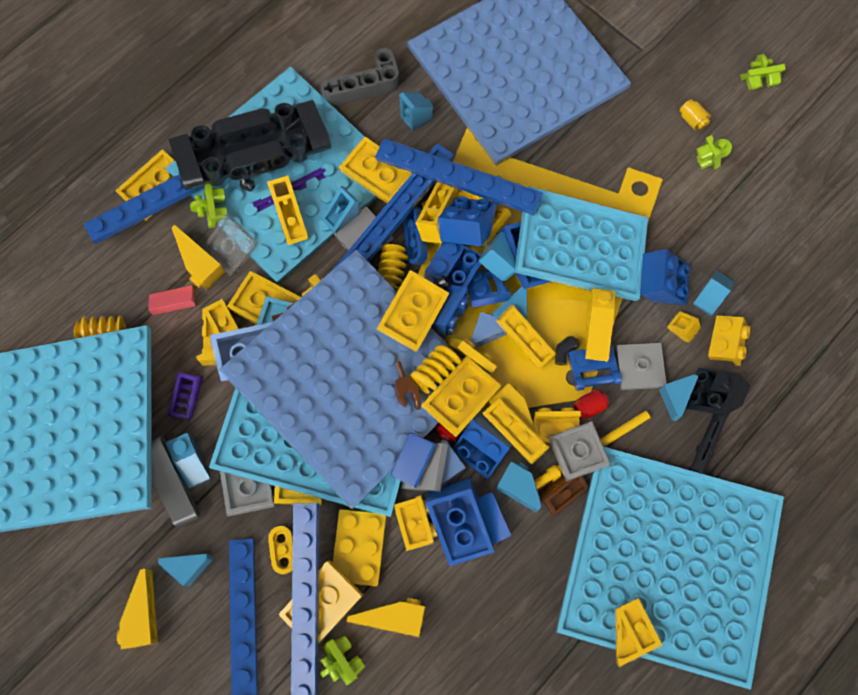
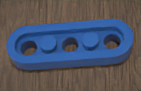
M417 205L403 221L408 262L414 265H422L428 257L427 244L422 241L416 226V221L422 211V208Z

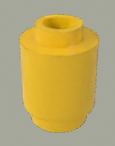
M690 99L679 110L682 114L681 117L694 130H703L710 123L709 118L711 115L697 101L694 102Z

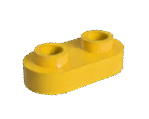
M277 526L270 531L268 536L271 563L277 573L286 575L292 572L293 534L287 527ZM281 534H284L286 537L283 543L278 542V537ZM284 558L289 560V564L286 567L281 565V561Z

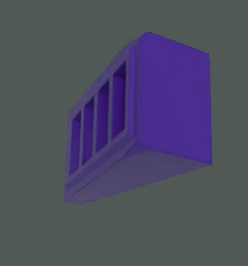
M187 372L177 373L168 416L191 421L204 376ZM185 380L194 381L193 386L184 384ZM182 388L192 390L191 394L182 393ZM181 397L190 400L189 403L180 402L179 398ZM177 406L187 408V412L178 411L176 408Z

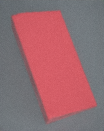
M192 285L149 294L148 308L153 316L196 306Z

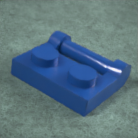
M488 269L477 271L467 287L472 308L505 302L511 298V293L506 288L504 281H501ZM494 279L497 292L492 293L488 280Z
M610 345L608 362L585 359L586 349L568 352V360L576 391L584 390V387L613 383L614 385L621 384V374L618 370L612 345ZM607 369L610 371L608 375L584 379L581 377V374Z

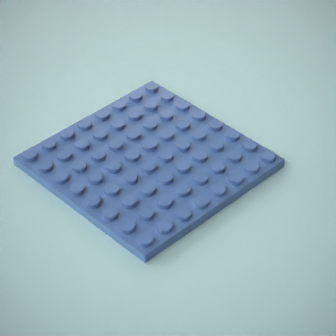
M482 0L407 41V47L496 166L630 88L631 85L628 78L564 0Z
M357 250L219 369L229 382L351 509L394 468L410 433L424 438L439 423L422 407L420 410H416L410 393L407 392L405 394L407 407H403L398 402L394 384L395 380L400 377L395 363L401 361L405 376H410L413 371H416L418 365H423V360L428 358L429 353L434 352L436 346L446 345L449 347L431 327L417 352L376 329L397 292ZM452 362L455 368L459 365ZM440 375V377L443 379V381L447 378V377H444V376ZM436 381L434 382L437 387L440 385ZM428 388L429 394H426L419 389L421 395V405L434 392V390Z

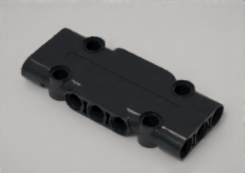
M309 100L294 104V107L289 103H280L275 107V113H271L269 109L261 108L217 120L213 123L212 130L205 125H198L192 129L190 136L184 134L169 138L168 140L185 190L206 184L220 186L227 178L236 181L283 168L288 165L290 160L297 163L303 162L309 155L332 149L328 132L314 101Z

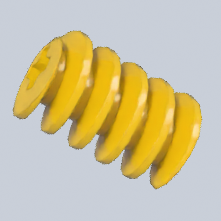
M386 244L382 247L383 253L378 264L380 269L377 272L398 292L400 287L396 285L403 283V280L398 277L405 275V272L400 269L406 268V264L402 261H407L408 256L403 254V252H406L404 247Z
M121 315L118 316L117 322H115L114 316H109L108 322L105 316H101L99 322L96 316H92L90 322L87 316H83L81 322L76 321L74 324V336L77 339L125 330L126 324Z
M438 345L435 347L434 352L429 353L428 358L423 360V365L417 366L416 371H413L410 377L421 391L429 394L428 388L434 391L437 389L435 381L439 384L443 383L440 375L444 377L449 376L446 369L455 370L452 362L460 364L461 360L451 348L446 345Z

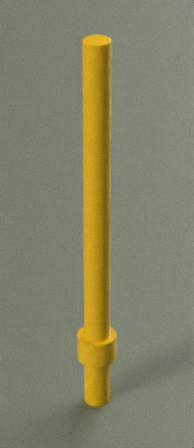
M647 411L642 412L602 437L600 441L603 447L650 419L649 413ZM553 465L546 470L545 474L535 479L536 489H539L551 480L554 482L561 478L562 470L560 466Z

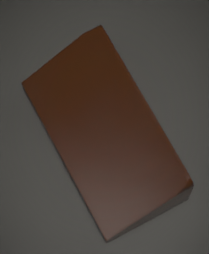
M562 473L561 478L554 482L551 481L538 492L539 499L554 517L589 489L583 476L566 481Z

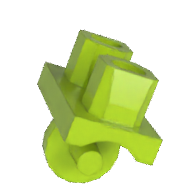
M760 54L756 57V61L750 64L751 68L756 67V69H751L747 73L741 74V81H747L749 90L763 87L762 77H766L767 87L777 86L781 84V72L785 71V64L767 67V65H772V59H767L765 54Z
M713 136L706 137V144L696 149L698 154L696 158L701 169L711 165L714 170L721 167V158L727 157L731 153L732 144L727 139H719L713 144Z
M210 184L204 185L205 191L203 192L204 200H202L201 195H196V201L190 203V209L193 212H197L198 217H204V212L206 211L208 228H215L216 223L227 221L228 217L226 207L215 208L214 203H224V189L212 188Z
M346 636L336 641L332 639L322 647L327 654L321 660L326 668L320 673L322 677L330 674L335 682L341 676L347 686L357 678L356 675L365 667L358 656L349 662L343 656L346 651L352 648Z

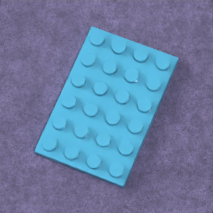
M529 186L528 188L543 192V198L535 215L522 212L514 272L590 291L593 288L615 291V297L632 301L639 300L648 217Z

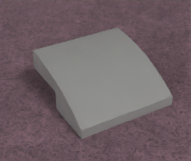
M366 206L359 211V215L337 233L332 232L347 250L352 247L376 218ZM391 236L384 245L391 242L394 238Z

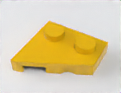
M223 299L202 309V319L204 321L202 327V353L212 348L210 335L239 329Z
M639 598L615 609L616 663L618 666H622L662 646Z

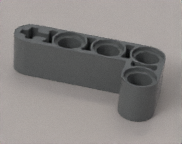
M380 48L375 54L376 68L325 80L321 84L322 97L332 106H338L396 91L399 87V73L393 52L388 48Z
M162 434L151 439V479L176 528H180L199 519L200 514L186 483L172 461L166 442L170 440L166 434Z

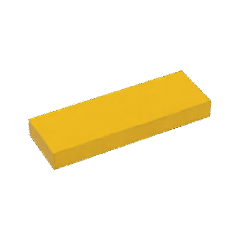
M510 305L496 320L499 326L538 369H542L556 354L514 305Z
M500 397L483 412L487 420L531 464L549 449V446Z

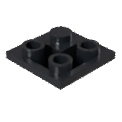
M698 368L696 372L698 378L685 409L725 416L743 406L750 385L739 373Z

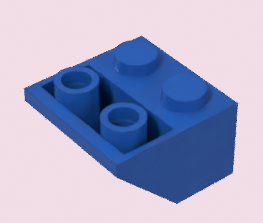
M455 198L438 217L441 241L482 246L490 236L497 203L487 199Z
M443 242L425 270V279L433 282L441 275H445L451 285L467 288L481 265L479 262L481 254L462 244Z
M667 249L644 253L640 295L652 302L687 305V296L689 295L688 276L690 275L689 264Z
M451 285V287L445 290L449 295L431 326L435 333L444 340L448 334H453L457 327L456 321L458 317H463L468 308L469 298L467 297L468 288Z
M481 409L470 421L452 450L460 459L489 479L513 445L483 415L485 410Z

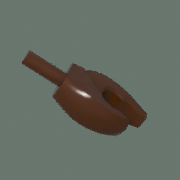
M401 361L396 362L400 377L395 380L394 384L396 398L403 407H407L405 394L408 392L412 396L416 410H420L421 395L419 388L410 376H405Z

